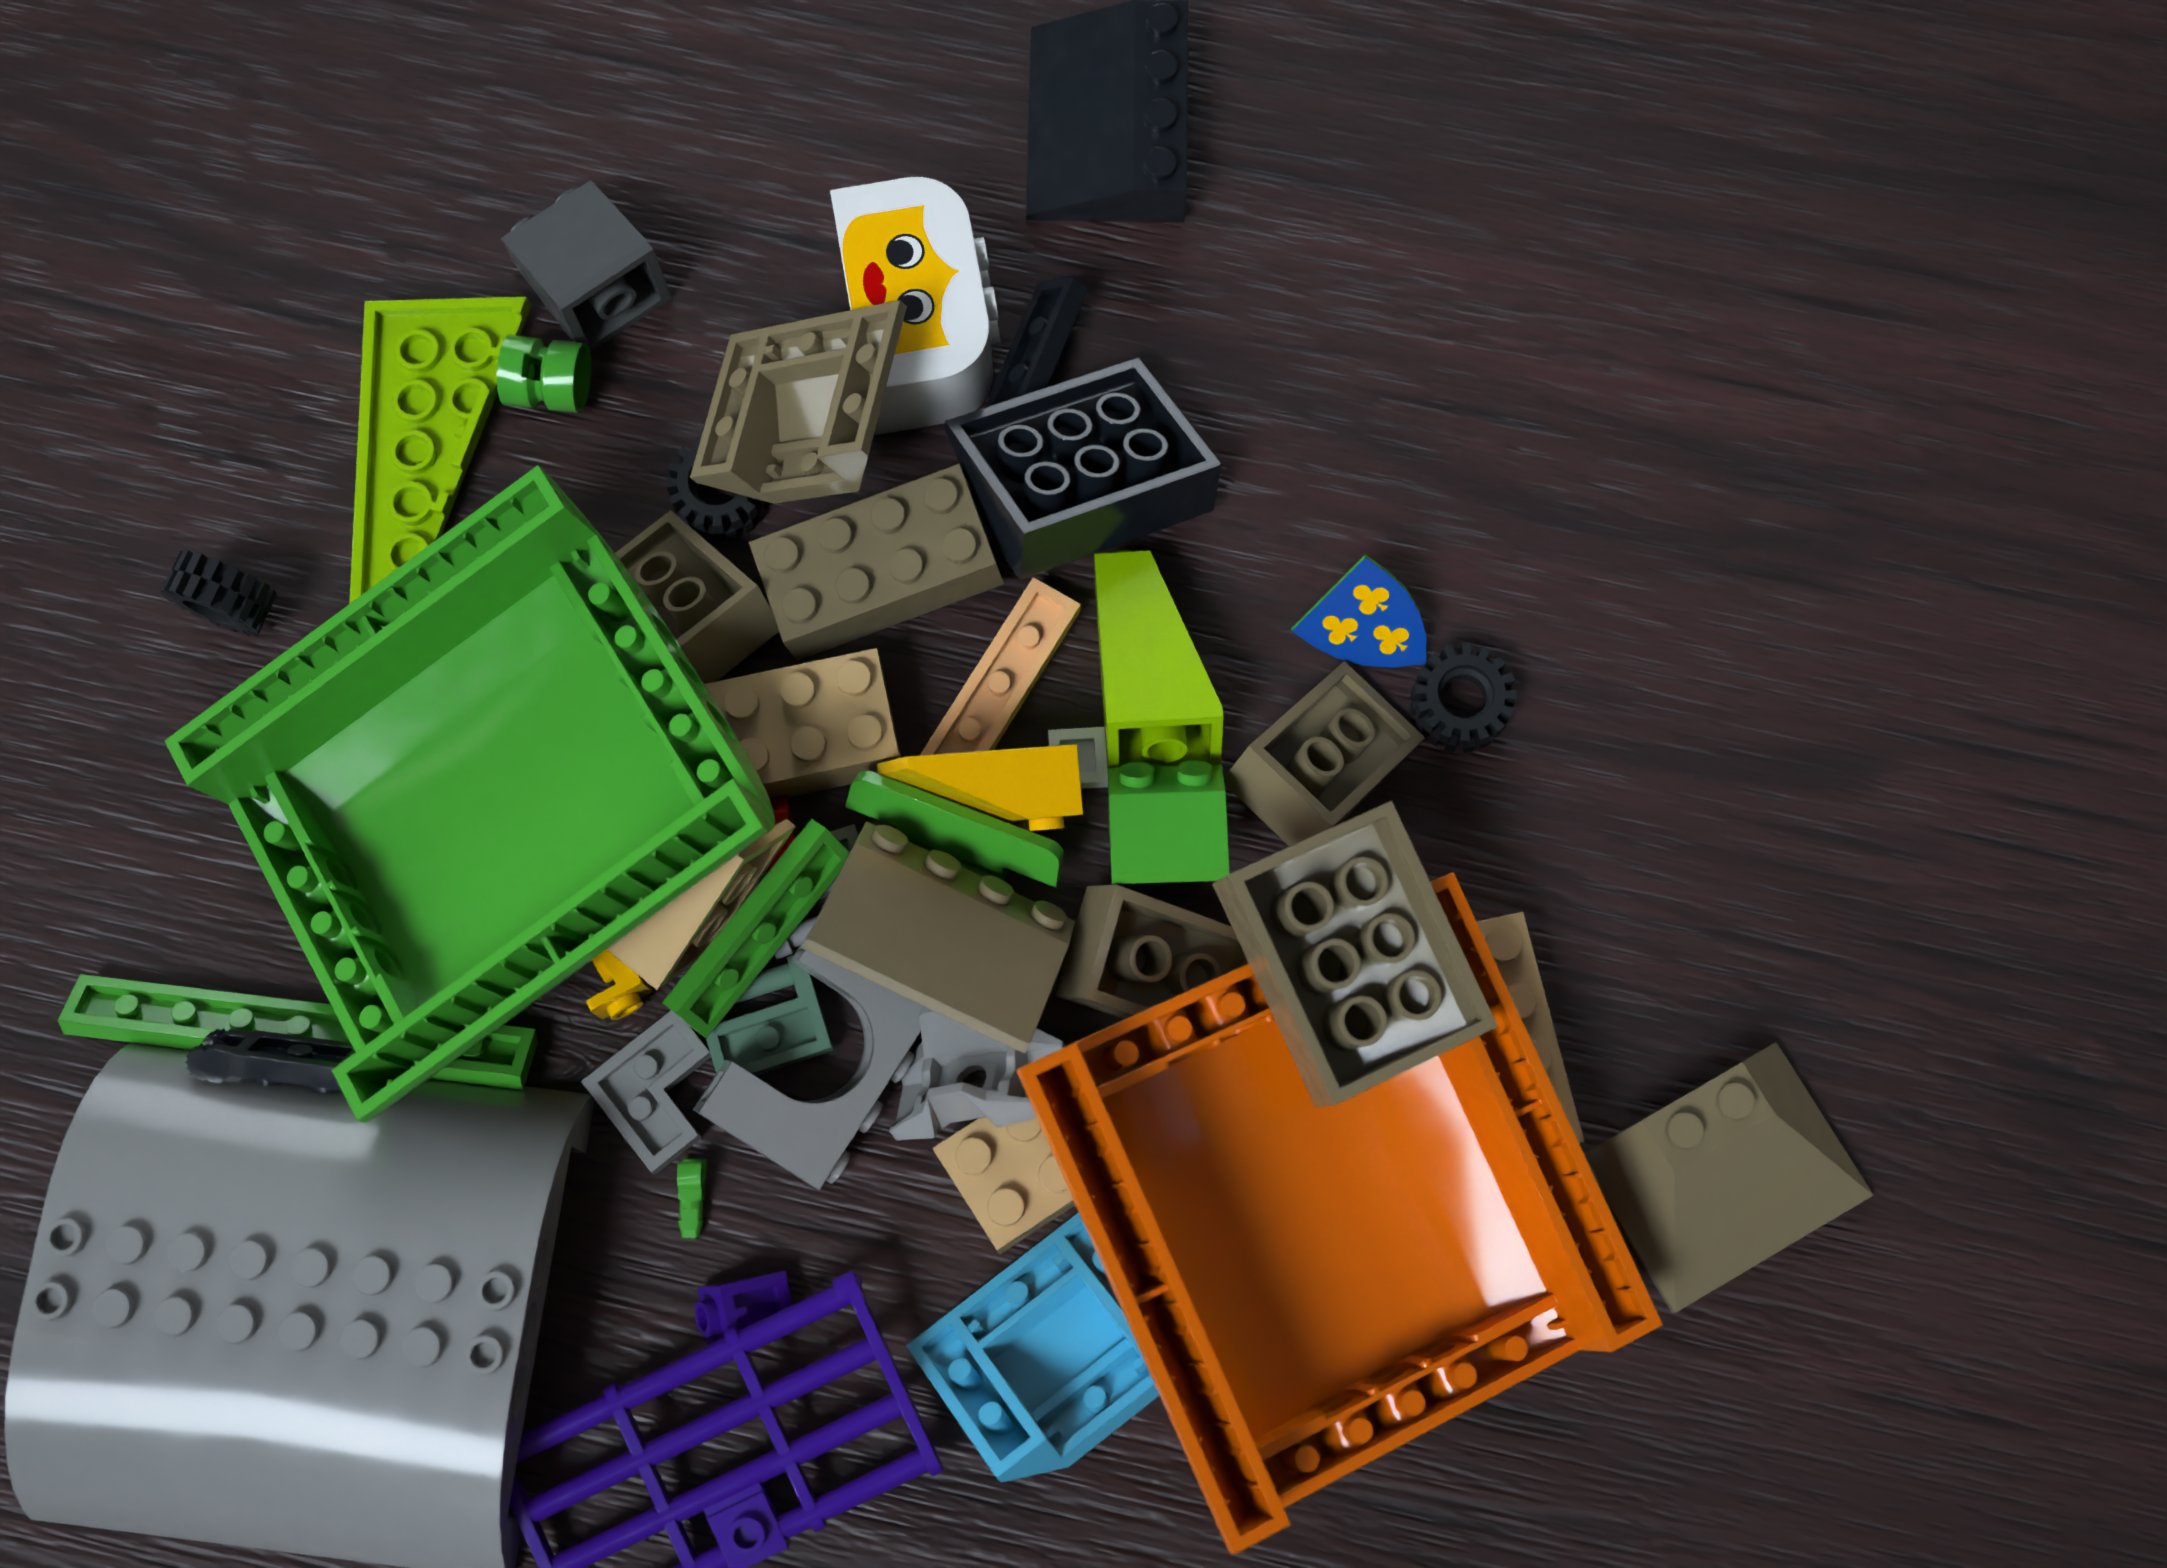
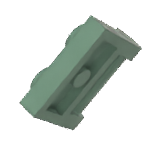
M793 956L787 957L788 963L761 971L736 1003L795 985L798 998L725 1022L721 1020L706 1040L716 1073L725 1060L733 1061L754 1076H758L834 1051L812 975L792 963L791 959Z

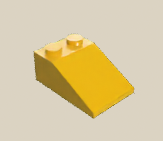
M1077 744L907 756L877 763V773L1004 822H1011L1012 825L1028 831L1064 828V817L1083 815Z

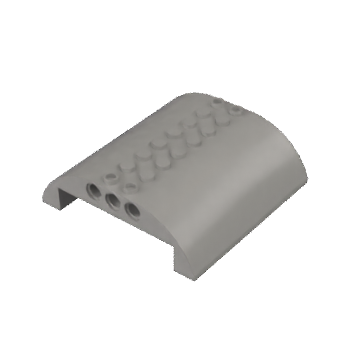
M140 1043L125 1045L106 1063L91 1083L76 1110L63 1140L47 1191L15 1331L6 1390L5 1443L12 1487L22 1510L31 1520L406 1568H515L522 1530L515 1515H508L570 1152L586 1154L595 1104L593 1096L587 1093L524 1086L523 1090L428 1079L376 1118L363 1123L357 1121L342 1091L331 1094L318 1093L313 1091L310 1086L288 1083L276 1086H263L256 1084L253 1079L234 1076L227 1077L221 1083L209 1082L208 1079L202 1081L200 1078L195 1079L196 1077L190 1075L191 1072L186 1069L188 1067L185 1063L187 1061L186 1056L191 1051L189 1049Z

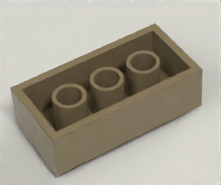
M960 464L749 542L782 641L796 661L1004 585Z

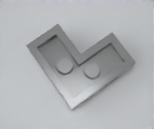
M669 1011L581 1081L654 1175L702 1138L667 1092L710 1059L711 1054L695 1031L672 1011Z

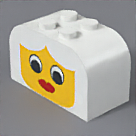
M907 177L830 190L850 310L898 300L907 306L874 435L945 424L946 420L977 410L987 398L993 382L991 345L1000 344L1001 342L997 322L999 319L993 287L990 286L988 274L989 263L984 237L973 239L969 213L963 200L949 186L925 177Z

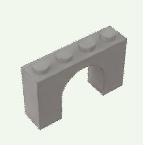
M809 932L791 959V962L845 997L857 1012L864 1033V1049L855 1074L835 1093L824 1098L803 1101L785 1096L733 1061L725 1060L693 1108V1111L810 1186L820 1190L825 1180L832 1184L843 1172L851 1156L845 1149L857 1130L865 1133L878 1117L883 1103L877 1099L889 1080L897 1083L911 1065L915 1054L909 1051L921 1031L919 1012L922 1005L802 949L810 934Z

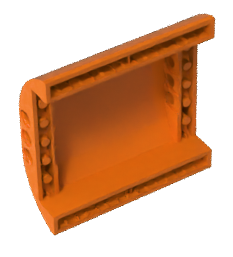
M1454 872L1430 883L1498 1027L1334 1106L1315 1108L1249 963L1082 1038L1016 1070L1227 1549L1233 1555L1291 1525L1284 1508L1579 1350L1614 1352L1663 1325Z

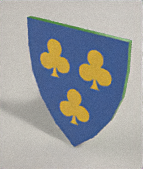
M1366 554L1291 628L1294 634L1310 645L1336 659L1362 666L1388 668L1426 664V631L1418 606L1407 588L1387 569Z

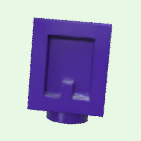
M775 1271L727 1283L698 1287L699 1301L695 1305V1319L699 1332L706 1338V1343L709 1345L724 1338V1330L733 1326L741 1330L791 1306L786 1271Z

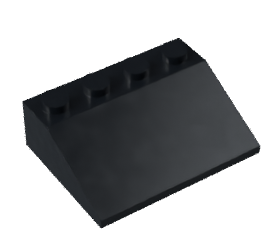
M1131 0L1031 27L1026 220L1184 223L1187 193L1188 0Z
M1139 357L945 421V431L992 540L1019 580L1214 510L1222 464Z

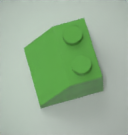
M1190 760L1182 762L1178 766H1152L1144 762H1131L1121 767L1107 768L1112 884L1218 881L1229 875L1226 791L1222 764L1210 765L1204 761Z

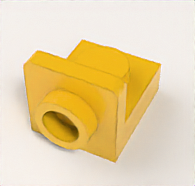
M606 950L592 960L606 984L613 981L616 983L586 1001L590 1011L599 1018L605 1019L610 1016L611 1020L624 1018L642 1007L643 1002L641 998L654 992L650 984L610 951Z

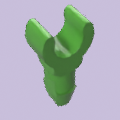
M683 1158V1162L678 1161L677 1187L678 1199L680 1200L678 1223L682 1238H699L704 1222L703 1200L705 1198L707 1182V1159Z

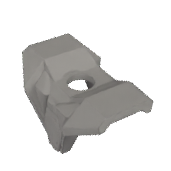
M925 1006L920 1007L919 1022L922 1042L914 1051L913 1061L901 1078L903 1087L896 1123L891 1125L889 1132L896 1141L935 1138L936 1133L950 1123L988 1117L997 1127L1037 1118L1016 1070L1065 1047L1063 1041L1036 1028L1030 1045L1024 1054ZM974 1071H986V1081L982 1088L962 1082L967 1075Z

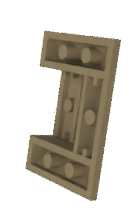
M898 300L730 335L690 478L702 485L773 504L859 491L907 306Z
M1777 1042L1584 1153L1588 1164L1597 1175L1599 1188L1611 1214L1672 1314L1874 1196Z

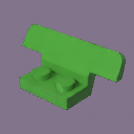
M872 771L859 772L851 784L845 808L897 827L896 829L901 831L908 838L909 842L925 850H939L948 853L960 862L961 867L982 877L990 875L1005 880L1007 871L1011 870L1055 888L1062 874L1064 851L1052 839Z

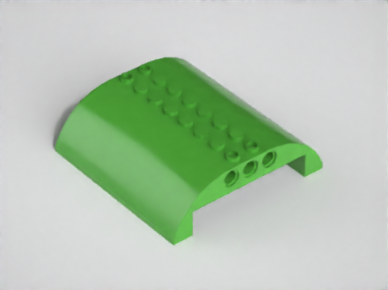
M539 465L165 740L186 784L228 804L356 1052L332 1069V1072L357 1121L363 1123L376 1118L769 833L775 825L771 802L756 769L666 623L603 537Z

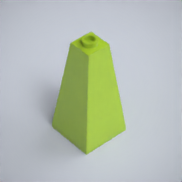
M1117 550L1111 553L1094 554L1107 768L1121 767L1131 762H1144L1152 766H1178L1182 762L1190 760H1200L1210 765L1221 764L1223 707L1151 551L1132 552L1129 550Z

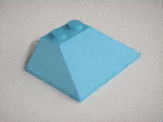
M1079 1212L906 1345L1001 1483L1070 1467L1159 1396L1155 1383Z

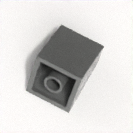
M592 180L579 188L565 191L553 205L534 217L520 220L513 226L510 233L501 238L514 265L572 342L587 343L590 353L672 299L654 249Z

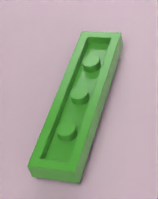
M811 819L662 1003L707 1039L840 874L849 851L827 828Z

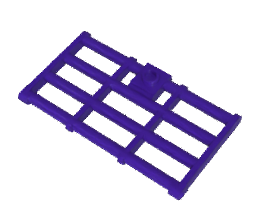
M854 1270L848 1271L832 1279L833 1286L741 1330L736 1326L724 1330V1338L621 1387L615 1382L604 1388V1395L522 1433L517 1463L613 1417L629 1448L628 1452L531 1498H528L515 1470L510 1506L538 1568H586L665 1529L681 1562L671 1568H748L788 1549L791 1543L789 1538L810 1528L814 1532H818L827 1527V1520L926 1472H930L931 1476L943 1472L944 1468L866 1300L860 1276ZM852 1304L867 1336L866 1338L766 1386L764 1385L750 1352ZM735 1360L750 1392L749 1394L645 1443L630 1409ZM878 1360L891 1388V1394L790 1442L775 1408ZM761 1416L774 1444V1450L672 1499L670 1498L656 1465ZM901 1416L904 1417L918 1447L917 1450L816 1498L801 1464ZM786 1472L801 1505L778 1515L763 1482ZM640 1473L655 1507L554 1555L539 1521ZM704 1511L718 1545L696 1555L682 1521Z

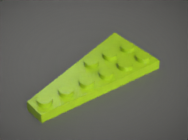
M527 297L365 301L349 604L442 536L498 393L497 366L500 348L507 335L520 336L531 308Z

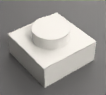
M1105 727L1048 730L1049 746L1077 744L1081 789L1108 787Z

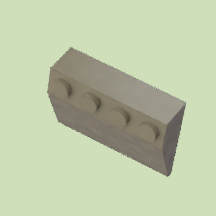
M1392 801L1235 871L1212 884L1315 1108L1334 1106L1498 1027Z
M866 821L802 949L1025 1054L1067 952L1075 921L1067 918L1062 909L1050 902H1034L1015 893L1013 888L1000 878L990 875L982 877L961 867L960 862L948 853L939 850L928 851L909 842L908 838L896 828L888 825L875 826Z

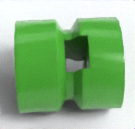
M507 335L500 348L497 366V390L501 403L508 406L537 408L541 401H544L548 410L582 413L588 401L592 373L591 355L587 343L553 340L548 347H545L540 338Z

